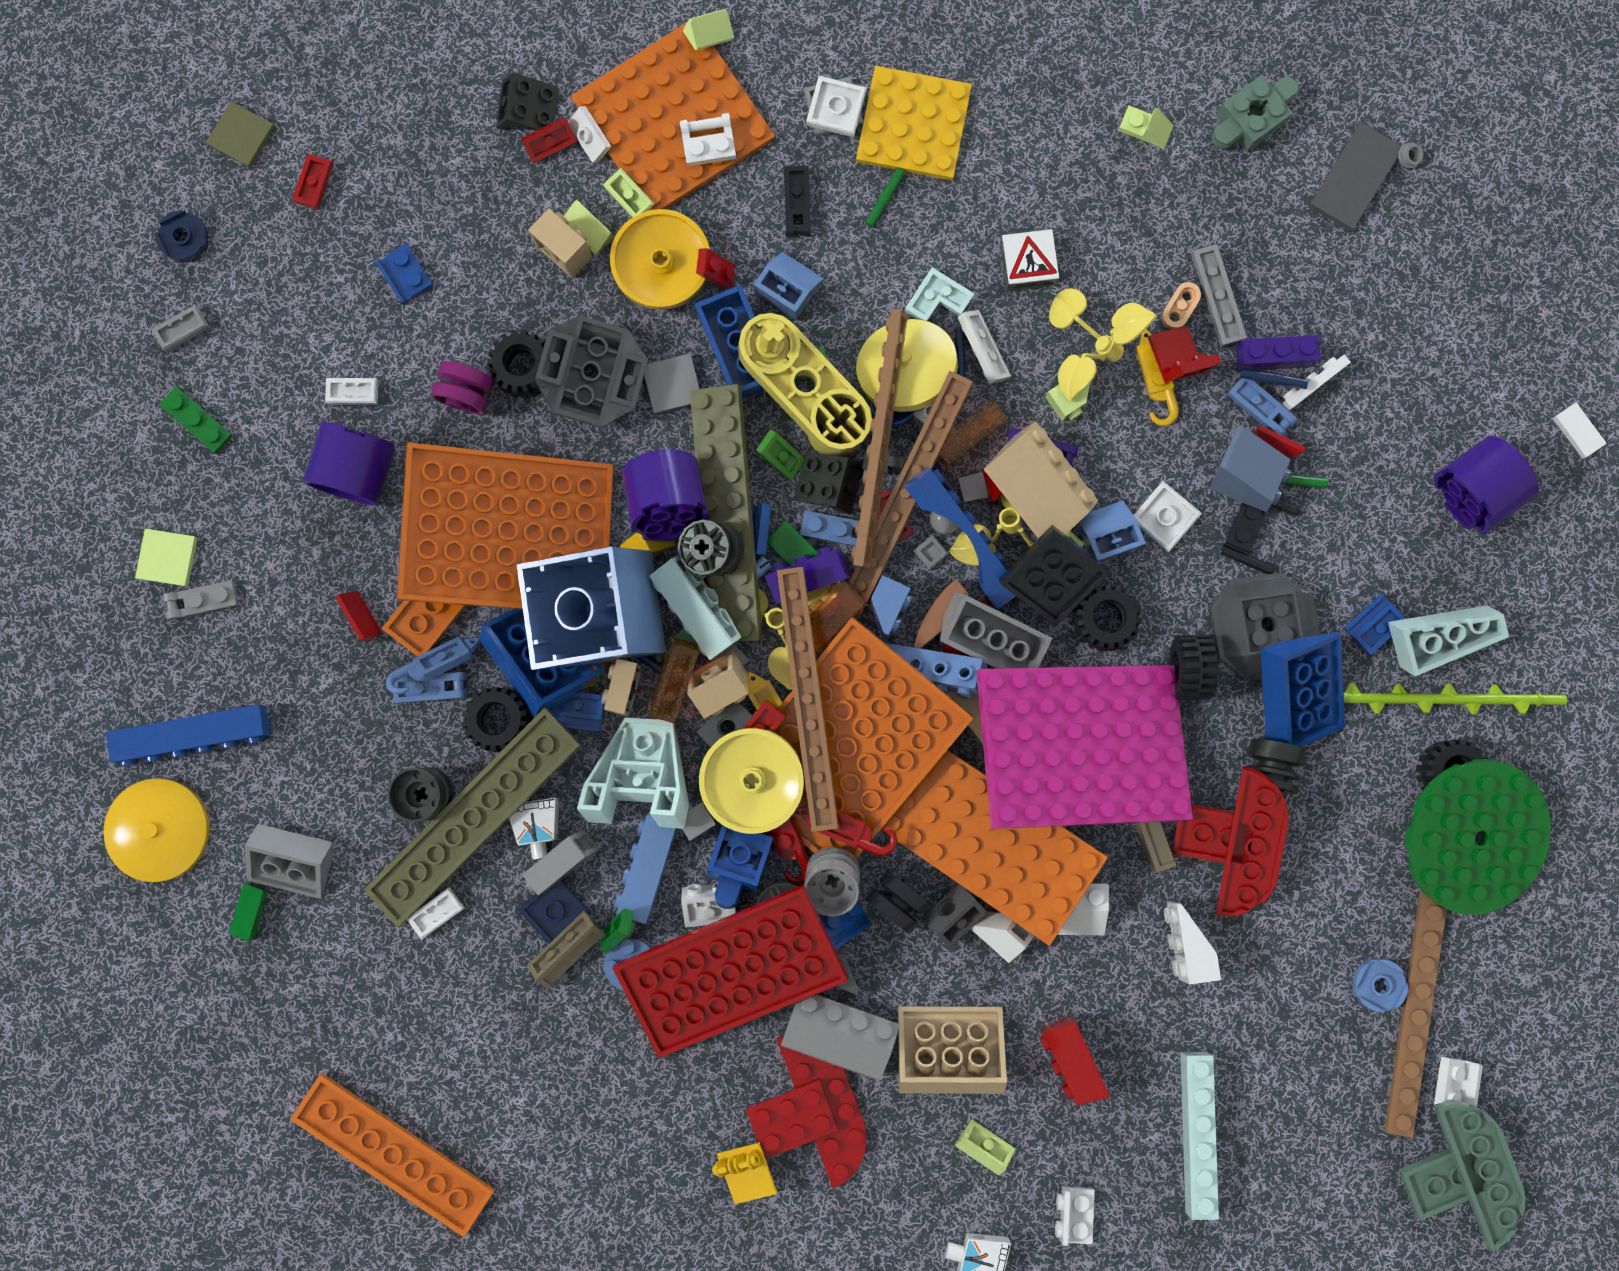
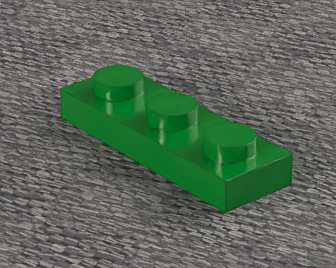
M177 386L159 403L165 411L214 454H217L233 437L232 434Z

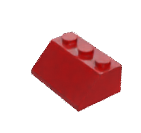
M1066 1016L1040 1029L1042 1036L1039 1037V1040L1045 1052L1050 1050L1054 1058L1050 1063L1056 1076L1062 1075L1065 1084L1061 1087L1068 1101L1073 1099L1076 1105H1081L1110 1097L1080 1030L1072 1018Z

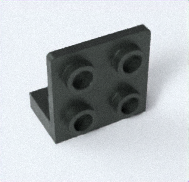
M512 72L502 80L496 128L507 130L516 124L537 131L554 123L559 88Z
M807 452L794 500L802 503L829 506L840 513L851 515L862 473V466L848 457Z

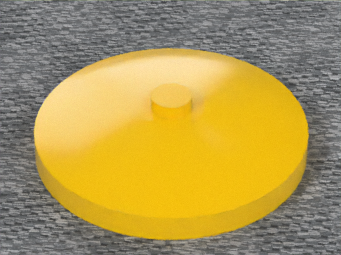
M655 209L640 213L628 220L620 228L613 240L610 251V266L615 282L627 298L640 306L655 310L672 309L681 306L693 299L707 281L696 274L699 249H709L708 241L700 227L684 214L666 209Z
M147 779L126 788L113 801L104 823V842L111 860L128 876L145 882L168 881L189 871L201 858L209 838V818L200 798L189 787L169 779Z

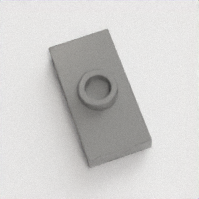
M193 305L151 330L162 350L168 352L210 327L198 306Z

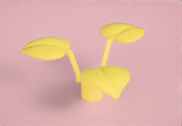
M1065 289L1058 293L1049 311L1051 324L1058 329H1064L1069 327L1075 319L1097 339L1095 346L1096 351L1099 353H1084L1081 358L1077 355H1071L1062 363L1058 372V383L1064 396L1073 402L1075 397L1092 382L1097 370L1093 359L1104 361L1106 358L1110 362L1118 361L1124 353L1123 345L1130 343L1142 334L1157 317L1155 313L1136 303L1125 304L1117 310L1112 318V326L1114 328L1110 331L1111 336H1100L1078 316L1087 307V300L1083 293L1076 289Z
M1003 493L1001 494V501L1005 509L999 515L1001 524L997 525L994 536L991 538V532L985 526L973 525L978 533L983 530L989 537L991 543L988 546L993 553L997 551L993 542L997 541L1002 530L1009 534L1019 532L1030 547L1033 545V542L1022 528L1020 515ZM962 531L949 552L955 559L964 564L979 566L973 544Z
M841 581L807 593L810 615L812 617L825 619L836 612L840 602ZM758 589L761 623L762 617L766 618L767 624L771 628L778 630V634L785 644V647H778L771 652L768 658L769 671L788 690H793L782 609L773 608L768 613H764L768 609L769 601L766 594Z

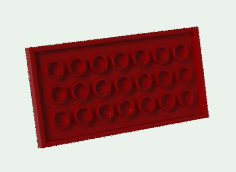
M804 885L615 963L612 967L658 1058L847 982L849 978Z

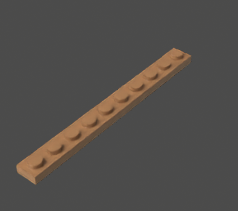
M891 309V315L886 320L888 335L887 341L882 346L884 362L883 367H880L878 373L879 393H876L874 399L876 415L872 419L870 427L873 434L872 442L867 447L869 462L868 468L863 473L865 488L864 494L860 496L859 500L860 520L856 522L855 526L857 542L853 546L851 553L854 566L868 569L871 568L908 315L901 309Z
M949 371L877 522L871 568L856 566L839 602L840 605L861 615L864 614L916 505L915 500L906 490L904 484L928 466L933 470L974 384L973 381Z
M804 567L777 570L812 832L838 829V816Z
M1421 890L1406 983H1408V993L1402 1007L1384 1132L1409 1138H1413L1447 911L1446 908L1430 900Z

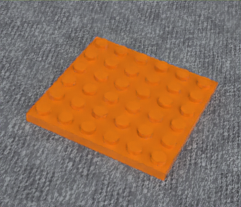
M687 22L570 96L577 108L586 106L612 146L607 152L617 168H622L655 204L651 210L667 209L775 140L774 133L715 47L710 46L700 50L694 49L683 32ZM729 113L736 159L687 167L680 121H698L722 117V114ZM724 127L689 132L690 138L724 133Z

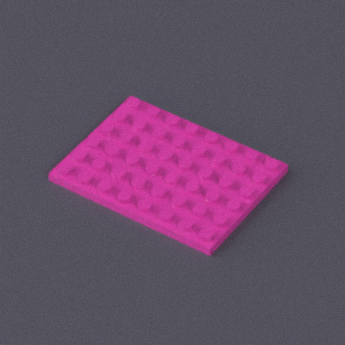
M1175 665L979 669L976 671L991 829L1193 820L1179 700L1175 695V684H1177Z

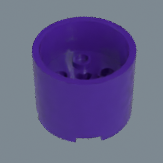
M321 422L302 483L343 499L378 506L394 457V444L366 432L362 433L347 429L343 425Z
M1487 436L1438 471L1434 476L1435 488L1441 489L1446 500L1443 504L1453 517L1466 529L1475 528L1479 530L1481 535L1488 533L1531 502L1539 493L1537 478L1525 458L1511 444L1496 436Z
M677 449L655 450L633 458L624 466L622 478L632 533L637 532L641 534L643 540L656 542L672 541L679 539V534H682L683 530L692 522L708 520L698 461L691 453Z

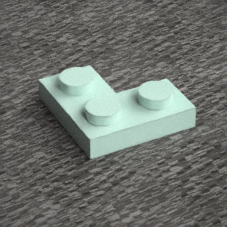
M931 268L906 306L905 312L918 320L928 321L940 304L959 316L965 311L974 297V293L936 269Z

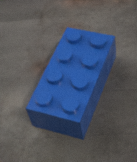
M742 285L695 303L696 313L726 384L741 385L742 399L764 391L765 389L750 375L739 358L738 345L741 331L747 322L755 317Z

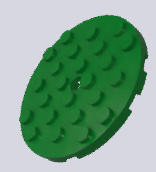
M1474 759L1472 762L1462 765L1456 764L1439 774L1428 784L1417 799L1412 809L1414 815L1410 828H1406L1405 849L1408 850L1410 861L1408 868L1416 885L1434 903L1450 911L1466 915L1490 913L1507 906L1519 898L1537 878L1546 859L1551 837L1549 809L1537 784L1526 773L1515 766L1491 759ZM1482 831V842L1475 843V835Z

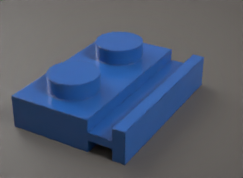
M407 243L387 254L384 259L376 261V264L402 305L433 287V284Z
M1380 594L1342 629L1347 631L1355 643L1369 656L1392 636L1388 622L1406 618L1391 602H1388L1384 594Z
M577 692L558 707L551 710V712L568 730L601 733L605 704H602L603 695Z
M858 900L854 907L843 915L831 917L818 914L835 950L872 925V922H868L865 917L866 913Z

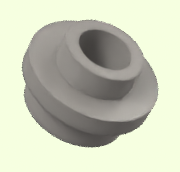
M1411 142L1402 145L1398 152L1400 164L1408 169L1416 167L1423 159L1422 148Z

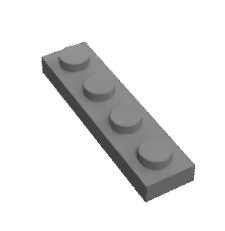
M1215 244L1194 250L1191 253L1220 347L1247 339L1218 245Z

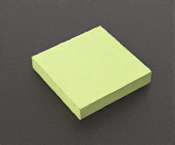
M145 529L135 578L188 587L198 538Z

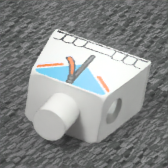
M558 798L525 802L509 818L518 846L530 844L532 859L543 858L547 855L546 842L558 840Z
M966 1233L963 1246L948 1242L945 1258L959 1262L957 1271H1005L1011 1242L1008 1237Z

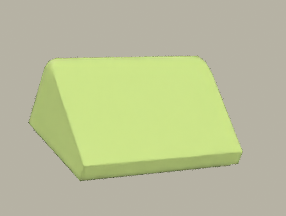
M726 9L691 18L683 29L684 34L695 50L734 39Z
M622 168L603 184L605 189L631 217L649 211L655 205Z
M578 200L571 205L564 216L569 221L567 225L573 230L578 228L587 237L586 242L591 246L589 250L597 256L613 240L612 233Z
M971 1119L955 1144L957 1148L997 1175L1006 1170L1016 1148L973 1119Z

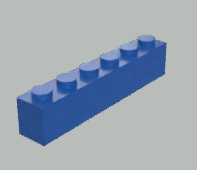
M259 704L106 732L110 763H120V767L137 765L136 760L145 759L146 763L161 761L163 755L171 754V758L187 756V751L196 750L197 753L213 751V746L222 745V749L238 747V742L246 740L247 744L264 742L263 737L271 736L267 706Z

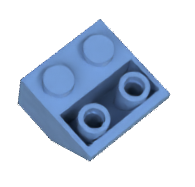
M781 252L766 265L753 284L754 293L794 320H797L824 278Z
M1123 500L1091 511L1077 523L1087 552L1100 562L1137 550L1146 544L1137 519Z
M882 575L871 598L870 606L881 637L887 640L889 635L894 637L901 622L897 617L900 612L905 614L912 596L908 595L911 588Z

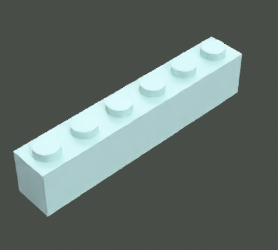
M1180 1052L1185 1212L1192 1220H1219L1213 1055L1208 1052Z

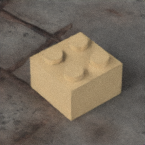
M548 208L528 231L536 247L567 275L573 278L592 258L589 250L591 246L586 242L587 237L578 228L573 230L567 225L569 221L560 212L555 214Z
M731 649L688 674L687 694L704 719L710 715L716 716L731 703L741 702L749 694L748 672Z

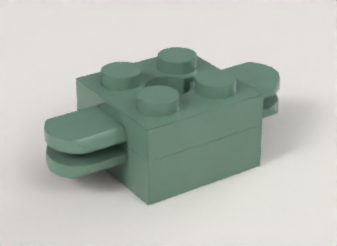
M1260 75L1223 102L1216 114L1222 122L1213 130L1211 135L1213 144L1217 148L1226 149L1238 141L1243 149L1248 152L1287 123L1293 114L1287 104L1294 100L1298 93L1297 82L1287 76L1271 86L1266 78Z

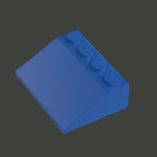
M512 609L482 624L479 636L480 642L534 718L544 708H548L551 711L604 672L599 663L590 664L591 667L587 664L531 670L524 613L521 609Z
M1333 632L1286 640L1261 649L1266 740L1304 747L1345 727L1341 633Z

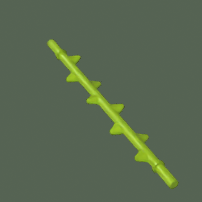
M1349 683L1344 692V703H1368L1374 714H1380L1385 704H1417L1425 714L1430 712L1433 704H1465L1471 715H1476L1482 704L1514 705L1520 714H1526L1529 705H1566L1567 696L1541 695V693L1503 694L1497 685H1491L1488 694H1457L1451 683H1446L1440 694L1407 693L1401 684H1396L1391 693H1361L1355 683Z

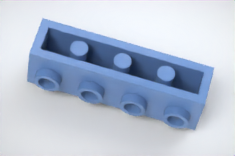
M885 643L946 694L948 691L957 692V695L964 698H972L973 695L978 696L976 671L988 669L983 659Z

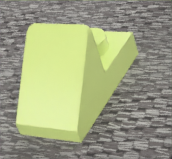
M1128 105L1118 131L1165 148L1174 125L1156 107L1153 113L1150 114Z

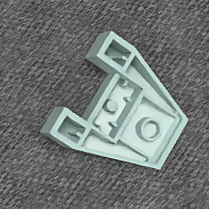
M624 718L583 785L577 810L587 822L612 824L617 800L651 802L650 815L659 827L684 829L690 804L673 720Z

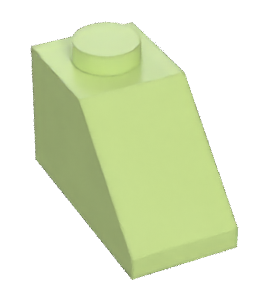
M1090 384L1075 397L1073 402L1064 396L1059 385L1048 391L1045 398L1062 422L1067 418L1072 421L1083 413L1081 409L1087 402Z

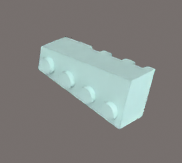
M679 555L671 558L649 575L654 588L664 596L668 602L669 609L677 614L683 623L685 631L693 636L698 643L699 650L709 660L742 638L726 609L719 608V597L715 590L707 587L703 578L706 575L693 573L687 569L680 560Z
M1489 606L1388 622L1399 665L1413 676H1418L1509 637L1504 614Z

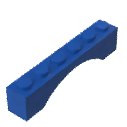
M928 466L905 483L904 487L922 510L934 512L949 519L968 536L978 558L980 571L979 585L998 610L1016 597L999 582V578L1007 571L1003 566L1007 561L998 550L993 553L988 546L991 543L989 537L983 530L979 533L973 526L976 520L968 510L964 513L958 506L961 500L953 490L947 492L942 485L946 480L937 469L932 472Z

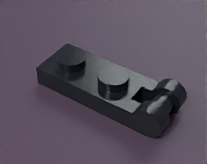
M784 166L786 237H794V234L811 236L809 166ZM803 217V224H793V218Z

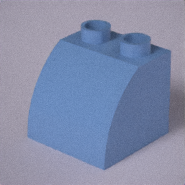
M608 547L517 565L531 670L616 661L617 659L624 660L666 653L658 591L654 588L649 575L655 572L652 551Z

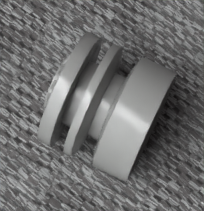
M833 846L822 848L812 855L807 864L804 887L817 913L831 917L843 915L850 911L858 900L861 874L859 862L852 853L843 848Z

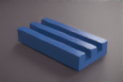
M761 503L754 506L752 521L756 557L766 554L771 512L770 504Z

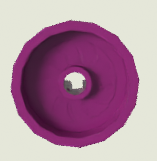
M442 361L437 372L442 381L433 384L430 397L446 406L478 415L484 414L488 401L481 394H489L494 384L493 377L467 365Z

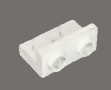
M718 882L710 885L692 884L682 888L681 902L685 927L708 925L736 913V907L723 909L717 905L715 891Z
M1441 1057L1434 1105L1447 1101H1461L1477 1107L1483 1066L1462 1059Z
M1062 1186L1061 1194H1057L1056 1207L1057 1210H1061L1060 1221L1055 1223V1236L1059 1238L1062 1246H1068V1243L1092 1244L1094 1188Z

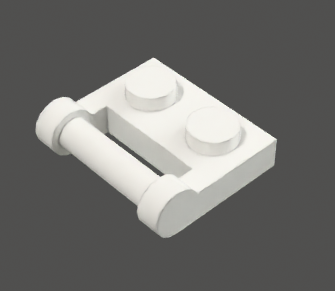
M729 113L722 114V117L698 121H680L687 167L736 159ZM724 127V133L690 138L689 132Z

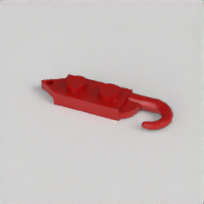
M799 807L797 811L808 823V828L811 829L809 807ZM837 810L838 829L816 831L878 856L889 855L897 846V836L891 828L884 827V831L890 836L889 844L886 846L877 845L870 842L872 833L867 822Z
M791 815L787 821L777 828L770 830L769 833L773 837V843L778 854L786 860H798L803 871L800 877H793L788 871H784V876L793 884L805 883L809 858L793 815Z

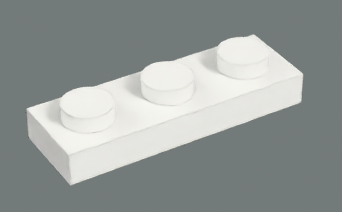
M968 311L959 315L957 318L961 324V329L967 336L972 346V352L977 357L989 384L1002 382L1010 378L1011 375L980 311Z
M1345 354L1338 360L1332 357L1322 365L1324 371L1319 375L1313 372L1305 378L1309 379L1307 389L1297 390L1294 387L1283 396L1285 401L1282 405L1290 411L1350 363V360Z

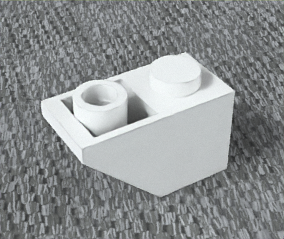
M986 911L987 914L971 930L1010 963L1026 949L1034 935L1004 914Z

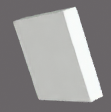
M819 76L806 125L854 137L867 88Z
M1162 481L1136 511L1134 517L1137 519L1140 529L1169 552L1202 513L1167 483Z

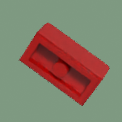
M359 591L335 596L336 601L359 640L369 642L382 633Z

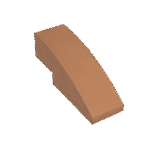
M957 579L944 589L932 604L917 633L913 648L922 649L941 633L944 613L954 592L969 596V593Z

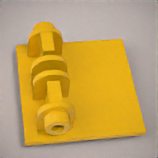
M759 1142L717 1153L719 1161L712 1167V1172L720 1178L725 1176L734 1204L778 1194Z

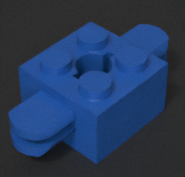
M722 825L707 868V878L719 881L715 891V901L719 907L723 909L734 908L740 900L743 889L757 893L772 848L773 837L762 833H740Z

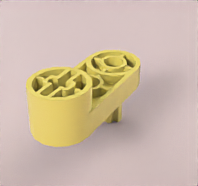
M773 313L760 314L747 322L741 331L738 353L741 363L750 375L804 430L809 442L816 451L821 454L846 457L856 451L870 432L872 421L870 407L864 398L804 334L784 316ZM802 375L810 377L814 382V390L806 393L801 392L795 386V378ZM856 416L859 419L860 426L854 421ZM839 419H842L845 422L844 426L841 425L837 429L832 426L833 421L837 422ZM816 420L823 426L821 433L817 428Z

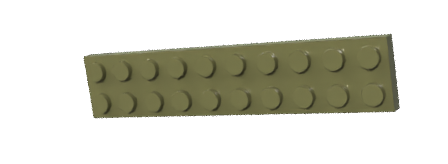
M733 384L690 390L695 457L699 465L708 520L729 523L735 527L743 538L745 548L743 559L735 570L720 576L706 575V585L710 589L715 590L719 597V608L726 609L742 638L736 642L763 640L741 385ZM705 545L704 550H709V545Z
M544 708L364 891L397 928L402 927L407 922V919L420 909L582 744L548 708Z

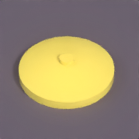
M908 319L894 411H915L933 404L949 371L957 373L958 359L954 343L943 329L933 323L917 319ZM886 325L878 329L867 339L857 358L856 372L860 386L873 403L875 395L879 393L880 388L878 373L880 367H883L884 362L882 346L887 341L888 332L886 331Z
M760 728L739 729L720 738L705 755L699 774L701 797L710 814L725 827L747 834L767 832L787 821L798 807L805 785L803 766L794 748L776 733Z

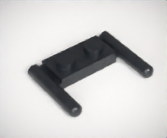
M1280 498L1276 506L1271 504V506L1294 516L1300 511L1298 506ZM1241 503L1220 554L1265 574H1273L1274 566L1248 555L1267 512Z

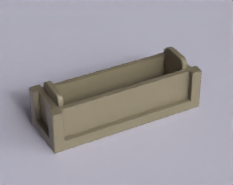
M1161 822L1135 823L1152 872L1158 873L1176 867L1175 860H1178V857L1172 856Z
M583 911L527 964V967L538 983L549 990L554 982L599 939L605 936V933L596 926L598 924L596 920Z

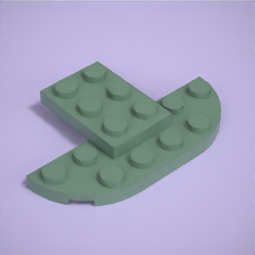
M1447 1101L1435 1104L1433 1107L1449 1148L1398 1169L1416 1217L1422 1221L1469 1200L1485 1244L1493 1252L1507 1243L1517 1230L1514 1228L1519 1221L1520 1215L1524 1216L1526 1204L1524 1187L1505 1136L1497 1122L1479 1107L1461 1101Z

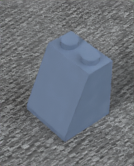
M1238 424L1209 489L1267 512L1271 504L1276 506L1282 494V491L1278 490L1280 483L1285 485L1291 470L1287 469L1291 459Z

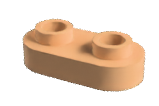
M1191 282L1182 283L1173 294L1161 315L1162 323L1167 329L1171 330L1182 327L1189 319L1201 298V291L1196 284ZM1185 293L1189 294L1191 299L1186 301L1182 295ZM1175 314L1178 317V321H1172L1170 315Z

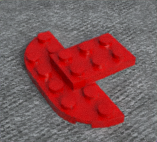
M1243 766L1234 812L1191 804L1193 820L1177 822L1172 854L1224 863L1216 908L1217 916L1245 914L1248 910L1260 903L1263 904L1268 899L1277 883L1288 829L1287 804L1278 786L1265 774Z
M784 1035L776 1037L795 1089L746 1107L745 1110L757 1142L760 1143L765 1159H768L815 1140L830 1183L834 1189L845 1183L856 1172L866 1149L865 1124L844 1068L782 1047L781 1043Z

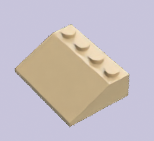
M1036 421L1014 435L984 468V471L1038 539L1051 525H1054L1066 535L1098 502L1094 492L1086 486L1076 469L1072 468L1063 456L1062 451L1054 445L1047 432Z
M898 1006V1024H900L898 1030L899 1093L1004 1094L1007 1085L1002 1007Z

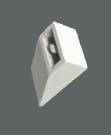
M1167 901L1168 908H1164V917L1166 923H1170L1172 934H1168V943L1170 949L1174 950L1176 960H1172L1174 975L1187 984L1221 980L1216 951L1182 904Z

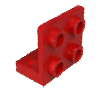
M1188 326L1159 332L1148 337L1165 384L1202 374L1221 364L1218 354L1208 357L1206 353L1198 355Z

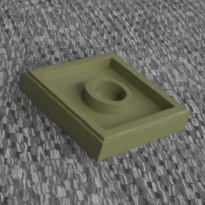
M230 101L207 139L206 144L251 169L274 131L275 126L271 122Z

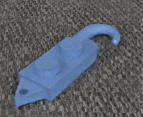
M454 638L394 670L386 679V687L391 693H406L409 691V688L396 687L394 684L397 680L410 675L411 678L417 681L425 680L426 682L472 659V653L481 642L479 638Z

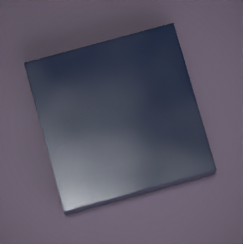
M562 879L546 892L540 895L535 893L518 909L548 944L583 911L588 915L591 913Z

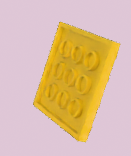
M875 66L856 162L894 170L900 168L904 172L953 181L972 84Z

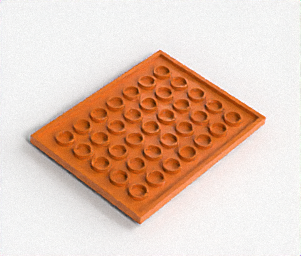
M408 442L406 444L397 600L523 610L517 570L518 564L609 547L613 464Z
M851 617L816 661L836 809L867 822L871 828L872 840L974 719V716L858 620ZM792 690L778 707L787 715L773 733L784 738L794 748L803 766ZM804 785L801 801L792 815L805 846L814 853L822 848L832 846L843 848L857 858L863 851L862 849L852 847L819 832H812V829L808 828V823L797 811L799 807L808 806L806 785Z

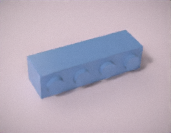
M647 814L646 819L641 818L637 831L641 836L638 844H633L630 858H633L631 868L625 869L622 878L625 888L623 894L618 893L614 908L618 909L616 915L626 908L634 911L632 920L644 924L649 922L677 832V828L659 827L650 814Z

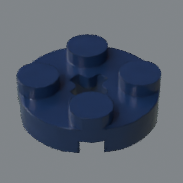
M174 211L164 216L159 223L161 226L158 233L156 232L155 235L159 249L176 262H188L196 259L209 245L208 230L205 224L196 215L186 213L185 211ZM183 231L185 234H188L184 241H177V238L180 237L179 232Z

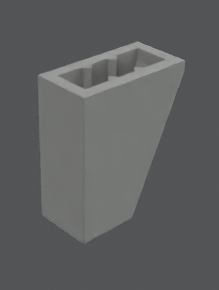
M585 829L570 835L522 874L525 878V884L530 891L540 895L600 849Z

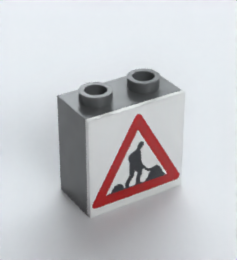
M1038 228L1025 233L1013 231L1002 235L1000 250L1006 292L1056 286L1059 273L1052 229Z

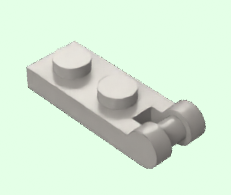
M233 580L162 595L163 603L167 604L168 611L165 612L167 620H176L239 606ZM183 600L185 608L178 609L177 601Z

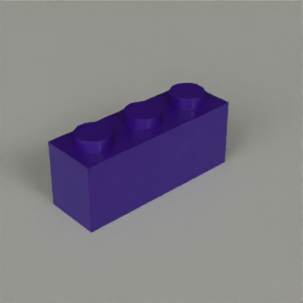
M1319 335L1242 339L1236 346L1237 371H1241L1242 368L1272 370L1313 367L1321 360Z
M832 545L817 550L818 556L810 558L809 554L795 558L796 564L786 567V564L782 563L771 567L772 573L765 575L775 603H781L777 570L804 567L807 593L850 577L851 574L841 547L833 549Z

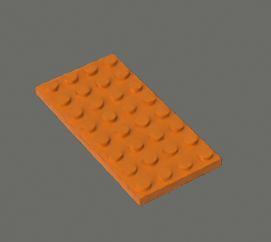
M949 750L943 754L881 829L888 834L884 831V827L891 828L896 833L899 843L1049 946L1108 859V856L1063 826L991 829L986 775Z

